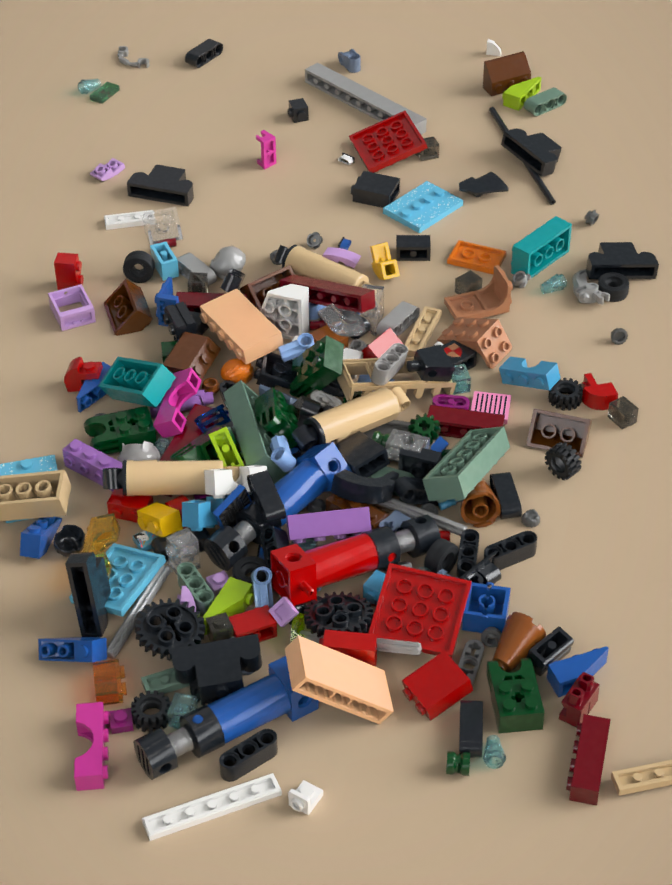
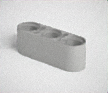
M189 252L177 258L179 273L199 289H203L217 281L215 272Z
M402 301L379 322L376 330L377 334L381 335L391 328L396 336L399 337L417 320L420 308Z
M401 343L393 344L375 362L371 381L380 386L387 384L404 366L408 347Z

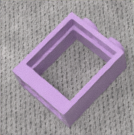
M82 284L48 293L50 308L62 331L96 322L94 307ZM81 302L83 307L60 312L58 308Z

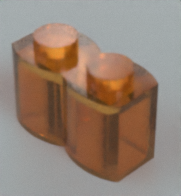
M119 659L93 662L96 702H103L104 705L124 703L123 696L127 695L126 682L121 681V679L125 678L124 665L120 666Z

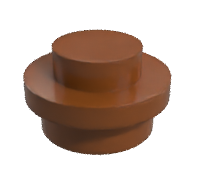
M207 378L203 381L202 390L204 392H213V394L217 393L220 390V383L215 378Z

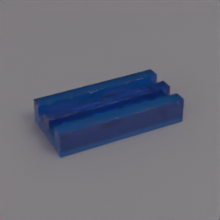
M223 404L207 411L194 420L203 434L216 425L224 426L232 421L227 415L229 413L228 410L224 411L223 408L225 406ZM217 412L220 413V414H218V415H216V416H214V417L208 419L207 421H205V422H203V423L201 422V421L204 420L205 418H207V417H209V416H211V415H213V414H215V413H217ZM222 417L224 418L221 422L206 429L205 426Z

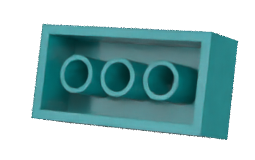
M555 216L515 243L512 247L511 273L514 275L518 271H524L526 275L530 274L531 278H533L568 253L572 224Z
M118 356L98 387L111 399L156 408L161 403L167 390L171 388L176 377L161 363Z

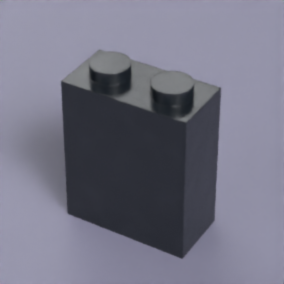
M363 171L361 176H358L355 185L351 187L353 202L381 208L386 207L394 202L400 193V178Z
M360 431L336 445L351 471L356 475L368 478L390 464L386 448Z

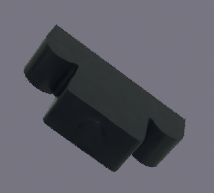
M522 129L506 130L501 142L504 148L541 177L554 173L562 147L544 133L528 136Z
M155 165L149 175L144 172H136L127 182L128 196L188 207L194 199L193 183L190 180H186L185 169Z
M601 242L598 252H592L588 255L586 273L589 279H599L601 275L610 272L620 273L628 279H656L659 263L655 255L650 252L638 254L632 242Z
M93 552L71 553L65 565L81 636L102 637L108 625V612L105 604L111 594L104 557H95Z
M258 634L171 649L172 663L177 681L182 684H189L197 678L202 700L223 698L244 688L242 670L256 672L262 666Z

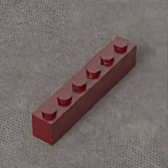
M294 274L279 280L280 287L289 284L309 287V303L359 313L376 307L375 290Z
M195 404L186 417L187 421L182 434L174 436L159 461H171L170 456L174 452L218 425L219 419L216 416V409Z

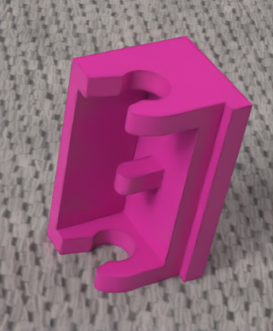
M262 130V137L256 135V140L261 142V160L257 159V164L265 170L276 164V137Z

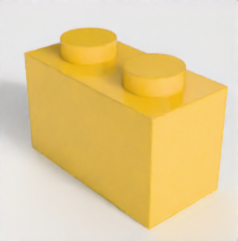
M155 502L137 510V521L142 530L160 537H166L183 529L180 512L177 509Z

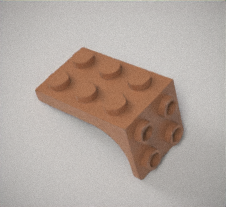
M499 265L494 266L493 278L488 285L476 291L444 297V304L454 320L458 317L485 318L507 313L512 303L511 290H513L511 280H508L504 270H501Z
M458 317L437 339L443 344L455 340L474 349L482 356L489 369H494L512 350V345L499 319Z

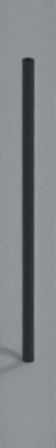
M490 107L489 112L503 133L509 130L496 109ZM523 163L550 205H554L556 201L540 176Z

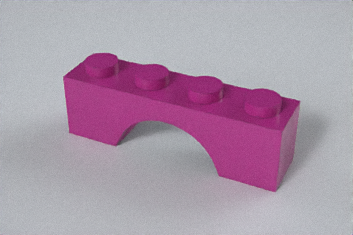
M192 368L173 373L176 378L171 388L165 393L153 424L163 438L182 434L187 419L180 412V408L190 397L197 394L202 381Z
M103 702L76 704L78 736L85 737L92 742V746L86 753L75 758L74 779L77 791L104 789V779H109L108 765H105V761H109L108 747H105V742H109V730L105 729V725L109 724V711H104Z

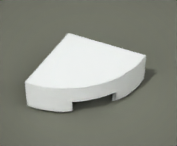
M488 39L486 55L501 56V48L494 41Z

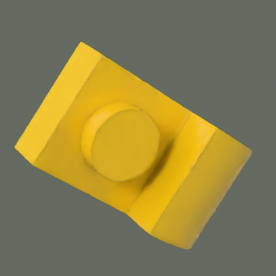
M388 242L370 246L373 259L371 265L378 279L386 280L400 276L396 259H391Z

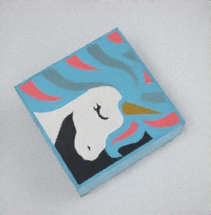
M142 531L132 537L140 550L148 551L152 549L151 542L156 538V535Z

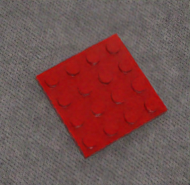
M402 111L349 136L368 172L373 173L428 148L425 140L406 111Z
M389 563L368 634H377V638L419 642L421 643L422 653L437 656L445 650L452 658L472 581Z

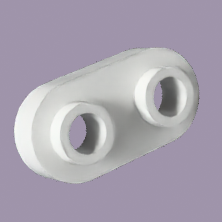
M315 390L310 395L311 402L323 407L325 405L336 407L342 404L341 400L321 390Z

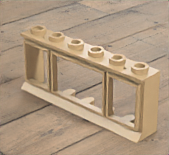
M406 357L404 366L397 373H417L416 371L409 372L407 370V361L413 360L414 357ZM379 358L343 359L342 375L337 378L347 402L353 399L355 391H362L361 396L380 388L391 390L395 387H400L405 394L407 389H414V395L419 399L423 395L424 388H432L431 394L434 397L440 394L441 388L444 389L447 395H453L456 386L452 379L449 382L423 381L421 378L415 381H389L382 386L376 385L373 382H353L350 375L369 374L371 379L374 364Z

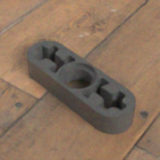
M469 640L465 644L458 664L461 670L469 677L472 687L474 686L484 656V644L479 640ZM476 649L474 656H471V651ZM469 663L475 667L473 669H466L463 665Z

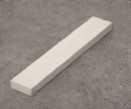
M272 773L142 818V823L149 841L281 796L282 790Z

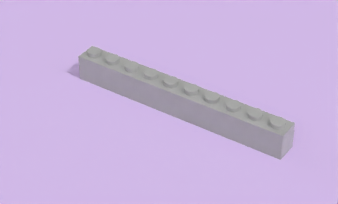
M320 63L305 69L306 83L370 117L383 121L402 111H406L420 134L422 135L426 132L427 119Z

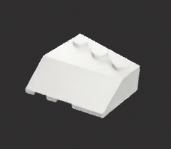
M289 284L267 292L260 312L281 331L282 338L293 340L295 335L299 336L302 333H308L309 287Z

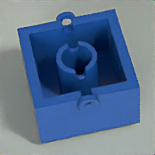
M487 582L486 584L472 583L463 613L462 630L482 633L488 627H496L502 634L508 616L511 588L494 586L492 582Z

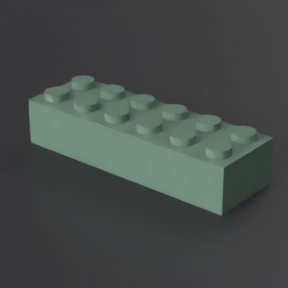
M240 380L223 394L226 400L224 403L230 412L228 416L233 422L232 428L238 437L236 441L241 447L240 453L245 459L246 464L244 466H267V471L275 484L288 472H283L271 460L272 450L270 444L273 435L269 431L266 432L260 425V421L256 418L255 399L259 396Z
M505 427L469 430L422 479L428 500L444 502L450 499H455V501L465 499L510 448Z

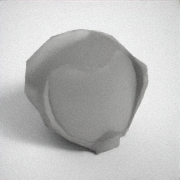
M234 246L224 247L211 260L210 268L217 277L224 280L231 268L241 272L246 263V255Z
M144 441L143 444L124 445L122 443V451L118 456V461L123 462V460L159 461L161 459L158 449L153 443Z

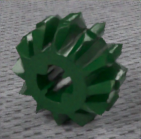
M426 413L423 414V417L417 414L416 419H411V425L408 426L410 439H414L415 444L422 442V446L425 445V442L432 445L433 440H437L438 434L441 432V428L438 427L439 421L434 420L433 415L428 418Z

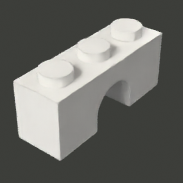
M251 465L239 467V478L236 482H234L232 477V469L204 470L205 494L213 495L214 499L225 498L226 494H231L241 484L246 488L248 494L252 495L248 487L247 475L265 471L267 466Z

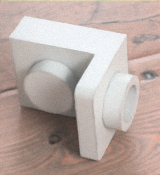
M303 780L296 790L290 789L288 792L289 806L295 811L309 815L322 798L323 790Z

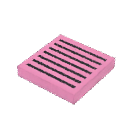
M474 391L471 410L505 415L504 424H507L511 395Z

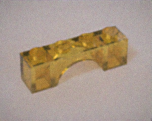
M114 513L91 518L90 524L87 527L83 552H81H93L95 557H104L108 580L112 566L103 550L118 541L121 529Z

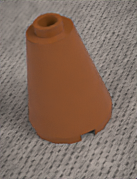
M483 478L467 497L462 500L460 507L464 522L473 524V527L477 528L493 524L501 513L498 499Z
M513 612L512 615L507 617L492 661H498L500 668L506 672H511L521 663V658H526L528 651L546 637L544 628L540 624L538 626L533 624V618L526 614Z

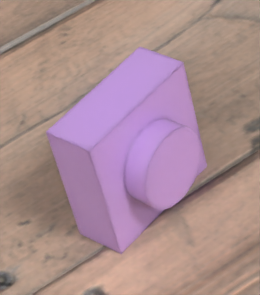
M224 570L206 577V583L214 596L219 594L229 577Z
M282 597L268 610L280 627H285L299 614L287 597Z

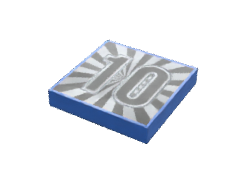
M238 485L213 511L219 527L228 525L233 528L238 524L236 513L251 502L249 494L243 485Z

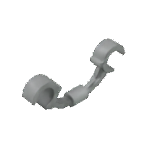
M119 47L118 57L124 65L138 66L139 68L142 64H146L147 68L150 66L149 59L139 58L138 62H129V60L124 58L129 54L128 47Z

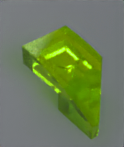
M299 613L293 619L291 642L298 635L304 637V634H300V631L305 629L304 614Z

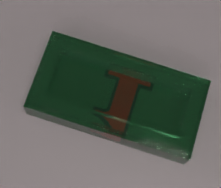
M106 82L89 95L90 100L103 104L120 90L119 85Z

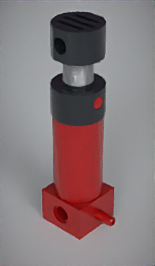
M427 514L403 521L400 531L395 533L390 527L382 526L306 551L297 543L270 551L272 588L281 597H287L293 606L317 599V588L374 572L375 570L379 571L388 568L389 563L398 565L402 553L407 552L412 558L426 555L431 545L441 538L439 528L435 520Z

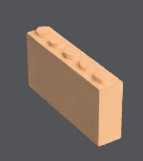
M234 289L200 306L202 322L206 323L210 330L217 334L219 340L224 341L228 349L233 350L239 360L241 359L246 365L284 345L281 331L238 289Z
M299 635L285 648L292 691L377 724H381L394 712L384 670Z

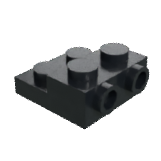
M272 352L257 359L255 366L259 368L254 373V379H257L256 384L275 388L278 385L290 389V384L297 377V372L292 370L293 360L284 362L280 355Z
M401 448L398 470L409 472L415 478L423 479L441 461V452L422 448L421 452L418 453Z

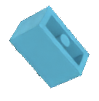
M167 242L150 245L155 268L162 280H167L168 277H179L178 260Z

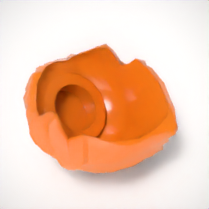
M238 358L231 359L223 365L220 374L223 380L233 381L235 384L242 380L246 384L254 376L253 365L251 363L246 365Z

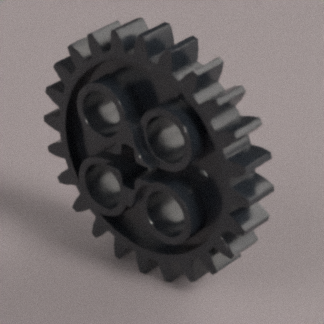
M334 591L330 596L324 593L323 598L317 596V601L311 600V604H307L304 610L306 629H311V634L317 633L318 638L324 635L325 630L367 632V627L371 626L373 619L371 603L366 602V598L360 599L359 594L353 597L352 592L344 595V591H342L340 595H337Z
M168 598L167 603L160 599L158 605L155 602H151V608L144 606V612H139V618H136L135 625L136 640H139L140 647L145 646V652L152 650L153 657L160 654V659H163L165 655H168L169 660H172L171 649L201 644L205 633L204 618L200 617V611L194 612L195 606L188 608L187 601L181 605L179 599L175 603H172L171 598Z

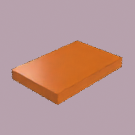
M458 240L447 259V264L494 275V266H501L506 257V251Z

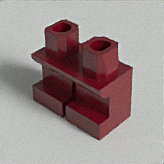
M582 672L561 701L563 709L559 713V720L577 728L578 722L582 723L583 715L590 713L598 701L600 684L594 682V676Z

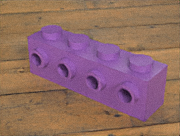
M74 439L62 449L64 464L67 468L102 486L103 468H122V462L77 439Z
M369 507L286 516L288 540H293L294 544L306 543V538H314V542L324 541L326 536L334 535V539L347 538L346 534L354 533V536L371 530Z

